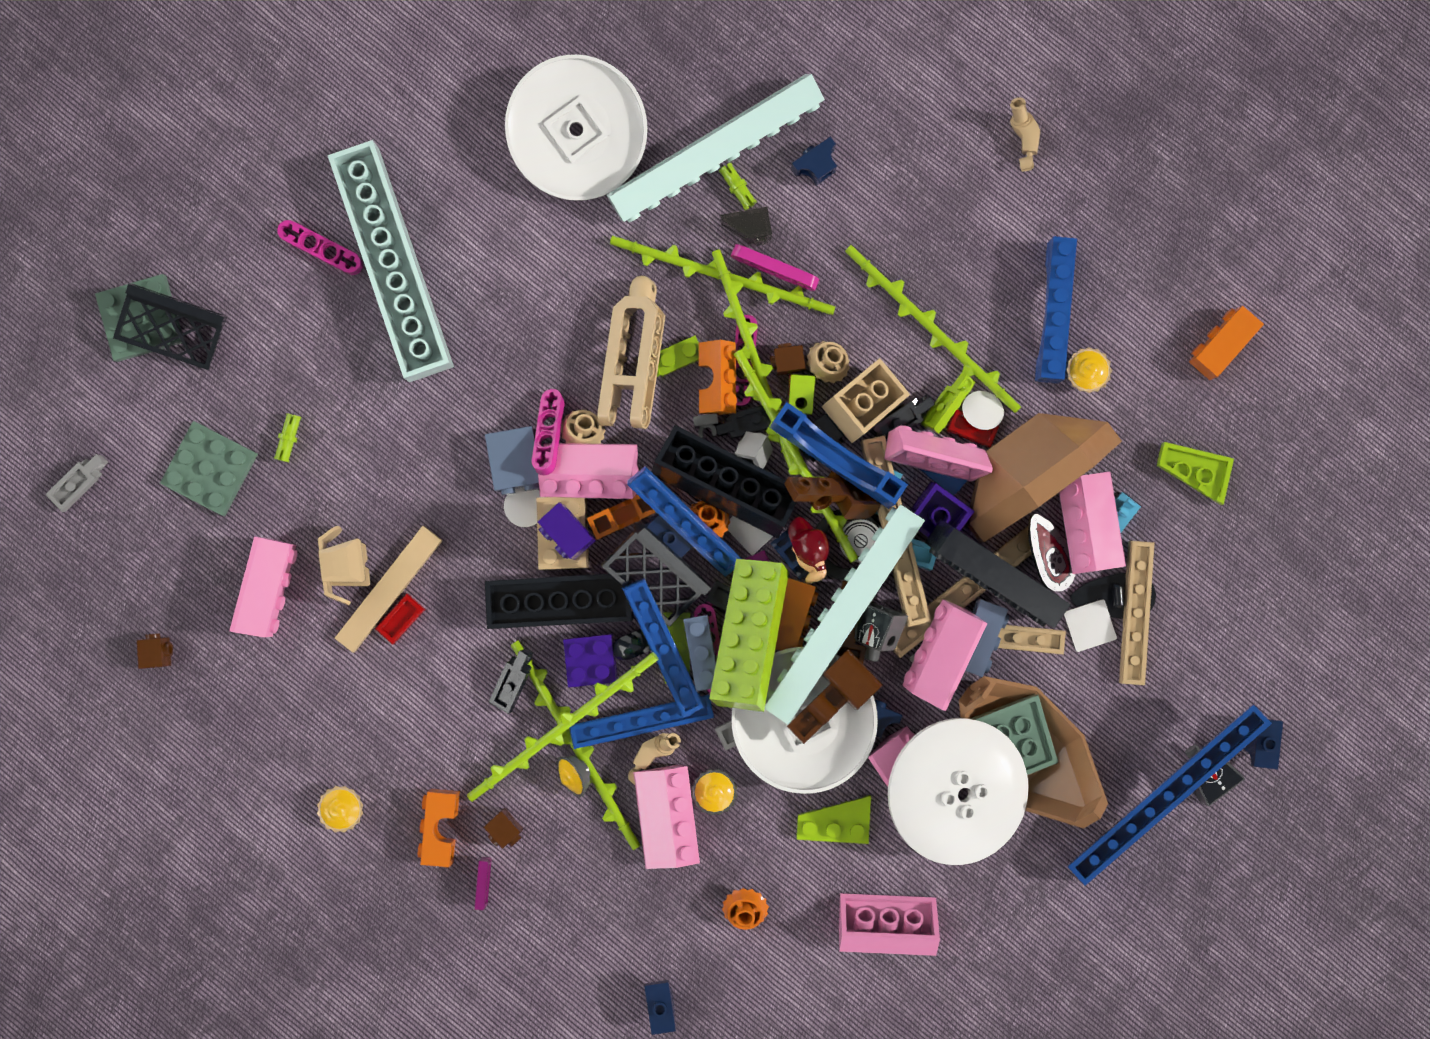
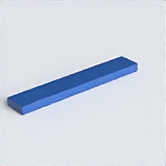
M646 466L627 480V485L722 575L726 577L734 571L736 559L742 558Z
M643 578L622 588L651 651L659 659L656 662L682 717L684 718L704 708L645 579Z
M709 694L700 696L704 708L684 718L676 702L576 723L569 728L573 748H582L714 718L711 700L709 699L710 696Z

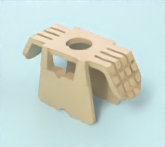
M335 526L318 538L324 595L340 603L350 605V601L332 593V586L370 585L369 569L365 567V563L368 560L366 545L361 543L360 539H354L327 548V544L342 531L340 526Z

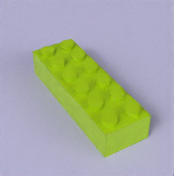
M736 559L709 697L717 706L764 712L789 575L783 563Z

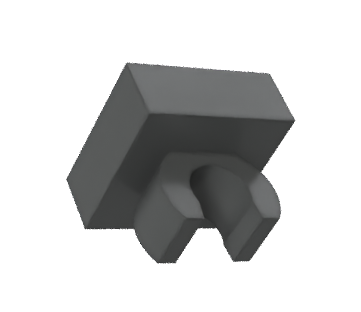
M717 413L693 417L695 429L699 428V437L703 439V431L707 428L712 431V436L716 437V428L714 426L718 425Z

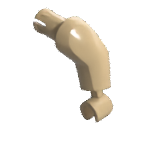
M663 733L644 742L633 760V764L636 766L628 773L629 781L635 785L633 772L640 771L641 768L647 770L655 758L671 755L680 746L677 744L681 743L680 737L675 733Z

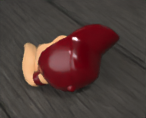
M797 517L790 523L788 535L798 564L809 572L805 578L806 584L811 585L813 582L823 580L827 575L825 560L829 553V544L822 530L813 529L804 518Z

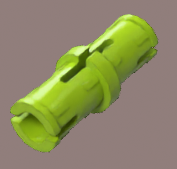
M728 163L727 168L723 166L719 170L730 186L729 191L731 194H735L744 210H748V206L753 207L757 203L746 187L747 182L745 179L740 178L732 163Z
M286 413L282 433L278 435L280 440L274 459L289 463L293 444L298 439L296 438V433L302 417Z

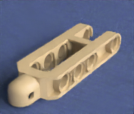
M638 276L633 279L630 285L629 296H625L613 307L597 415L598 422L602 426H614L617 408H620L622 389L634 390L630 412L631 426L633 428L646 429L650 424L665 314L655 303L656 284L647 276ZM638 309H642L645 315L636 376H625L622 373L624 362L627 360L625 353L627 339H630V334L628 333L630 318Z

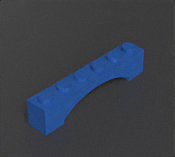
M1053 236L1047 243L1045 315L1041 344L1036 361L1035 382L1058 384L1065 380L1077 238Z
M788 402L785 403L770 425V429L886 508L890 509L897 503L908 484L889 471L886 472L850 452L814 425L806 417L807 415Z

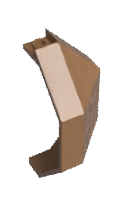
M1043 413L1036 414L986 451L993 469L992 473L975 480L969 507L974 510V513L966 522L967 527L979 543L986 542L1040 507L1081 477L1109 454L1122 440L1108 422Z
M986 676L970 685L959 699L961 718L971 719L1032 694L1039 696L1058 763L1027 775L1028 799L1025 811L1080 828H1085L1101 819L1108 802L1085 736L1036 686Z

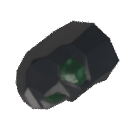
M641 629L620 637L613 643V653L619 660H630L651 651Z

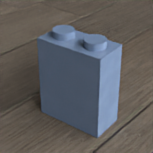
M532 426L485 434L494 491L501 492V495L516 493L515 489L524 488L525 491L539 489L538 473L532 465L536 434L535 428Z

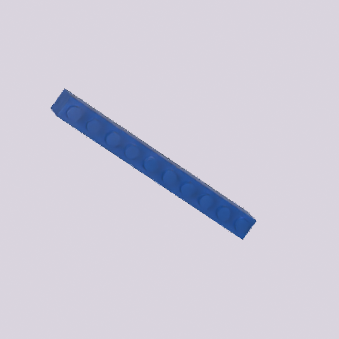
M1250 705L1069 863L1068 868L1086 886L1272 723L1255 705Z

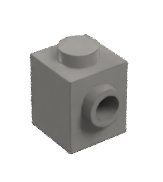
M746 431L744 437L737 445L735 455L764 469L773 452V448L767 435Z

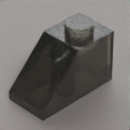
M767 207L721 215V225L748 244L754 243L755 246L765 245L768 243V240L772 239Z

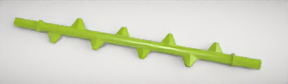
M613 235L611 237L610 245L632 251L633 254H641L643 265L648 266L657 259L682 267L686 278L698 272L721 280L718 277L719 272L714 260L708 265H704L679 257L676 245H672L666 252L638 244L637 241L632 242ZM760 272L754 273L749 279L732 273L729 274L732 281L742 282L743 287L766 294L768 303L771 305L779 299H783L808 307L809 310L811 308L826 314H834L836 306L814 300L813 297H804L802 287L800 286L789 292L764 284Z
M852 245L845 250L861 267V270L864 269L869 274L866 283L869 288L880 285L900 304L897 314L899 317L911 314L932 334L930 342L932 348L942 345L946 347L964 365L962 373L969 375V377L975 375L996 395V398H999L1014 413L1021 408L1005 391V388H1001L997 384L1000 375L998 371L986 373L966 354L968 347L966 340L954 343L934 324L936 315L934 310L920 311L902 293L905 283L903 280L891 283L870 263V260H867Z
M715 250L712 252V256L719 272L718 277L721 278L730 303L723 313L724 317L736 320L745 345L742 351L746 358L750 360L753 370L755 369V374L769 398H773L766 378L773 370L772 365L760 362L751 337L758 326L755 323L746 322L737 297V293L743 288V283L731 280L730 271L726 267L721 250ZM753 397L754 400L759 401L758 397ZM780 406V407L778 408V410H777V413H778V414H779V412L781 411V409L783 408V406ZM769 435V441L780 443L781 453L784 454L788 468H790L794 461L780 436Z
M741 349L735 352L734 356L745 374L744 377L750 383L744 393L746 397H758L771 420V425L778 415L777 410L782 401L780 398L768 397L755 374V369H752ZM769 427L766 430L768 435H779ZM779 435L794 461L788 470L789 474L813 477L798 451L799 448ZM812 506L810 509L812 513H823L837 538V543H840L850 563L857 560L859 557L848 540V535L842 529L847 519L844 516L834 515L830 506L822 510H815Z
M519 640L510 645L516 656L520 650H523ZM530 660L528 664L531 666L529 677L539 692L534 703L536 706H547L556 723L559 724L561 723L560 714L562 712L570 713L571 708L569 706L558 707L543 682L548 671L546 669H535L532 664L533 661ZM567 729L562 733L564 744H570L577 758L586 763L590 770V783H593L607 806L602 819L604 822L616 821L619 826L618 830H621L632 850L637 849L641 844L630 828V823L626 821L612 798L617 785L615 783H603L589 759L594 750L593 746L574 749L570 729Z
M652 652L638 664L631 666L629 671L609 686L596 683L594 685L596 696L574 713L562 712L560 714L561 723L540 739L527 736L524 739L526 749L504 766H491L492 775L489 778L486 777L480 785L467 794L468 799L473 802L487 790L493 789L495 784L516 768L528 769V759L549 743L562 746L564 744L562 733L586 715L596 717L599 714L597 706L618 690L633 692L632 680L635 677L641 676L643 671L659 660L656 654Z

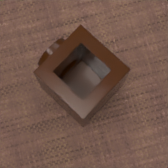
M791 343L779 344L778 348L774 349L773 356H769L770 365H772L773 370H776V376L805 371L802 345L792 346Z
M160 633L147 634L144 640H136L138 669L171 666L173 645L169 637L161 638Z
M506 808L501 810L483 827L489 833V840L496 847L500 846L502 849L507 844L512 847L522 838L519 834L522 832L523 827Z

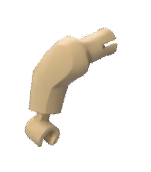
M1019 97L1011 101L1010 107L1013 116L1010 123L1015 133L1021 138L1022 153L1027 155V157L1019 158L1021 171L1024 172L1034 168L1033 155H1037L1040 129L1033 116L1027 112L1025 99Z

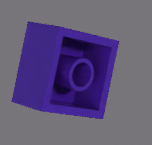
M930 481L910 509L911 512L925 520L919 531L927 537L930 536L940 519L960 531L974 513V510L932 481Z
M560 502L537 521L541 526L538 529L547 540H554L557 546L555 549L564 559L576 560L596 542V539L571 511Z
M613 634L563 639L568 688L595 685L596 683H613L618 679L616 657L613 653Z

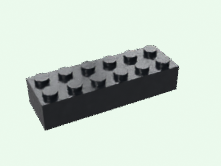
M674 425L651 470L658 479L777 539L797 503L793 501L784 484L786 480L677 425Z
M940 519L925 544L931 547L929 552L936 558L950 565L965 577L970 578L985 590L990 591L1005 603L1007 602L1022 614L1027 615L1042 627L1048 624L1055 629L1071 605L942 519Z
M611 574L484 581L487 629L633 621L632 608L622 589L624 586ZM629 574V584H631V574Z

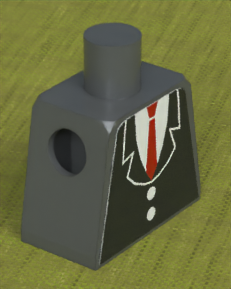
M871 601L855 626V640L867 646L864 658L870 661H878L881 651L894 650L908 615Z
M1194 744L1185 750V754L1190 759L1200 748L1197 744ZM1227 762L1198 787L1194 793L1201 804L1210 806L1245 780V778Z

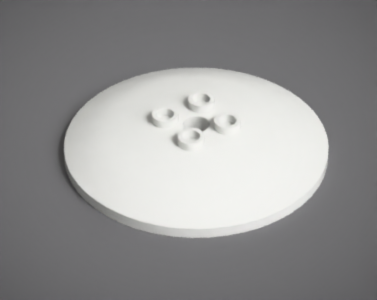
M563 55L540 63L520 80L507 106L505 134L510 154L516 166L527 180L543 192L554 197L581 201L602 197L614 191L633 174L645 150L647 119L638 92L628 78L618 69L594 57ZM578 123L582 126L583 133L580 136H573L570 133L569 127L572 124Z
M804 647L788 648L774 653L768 692L770 689L774 691L777 689L780 683L776 680L784 668L788 671L794 664L790 659L798 648L803 650ZM835 654V656L833 657V659L831 660V662L829 663V665L827 666V668L825 669V671H826L840 656H838V655ZM822 675L793 719L830 684ZM873 695L858 710H855L847 702L805 744L788 729V724L764 709V712L732 708L733 737L745 763L766 783L792 793L822 792L847 781L862 767L868 758L877 733L876 704Z
M968 718L942 720L929 725L913 736L896 758L888 784L890 815L902 839L925 858L948 865L970 864L998 851L1017 830L1023 818L1028 799L1027 772L1023 759L1015 745L995 727L982 721ZM962 788H967V797L964 800H959L958 792Z

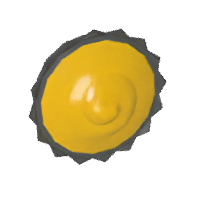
M575 756L557 757V770L559 771L562 784L574 796H578V798L584 797V793L590 785V770L586 763Z
M708 769L706 772L700 773L699 777L694 779V785L691 787L693 792L691 798L695 801V806L700 808L702 813H708L710 816L714 814L720 816L723 812H728L730 807L735 805V799L738 797L734 778L720 769Z

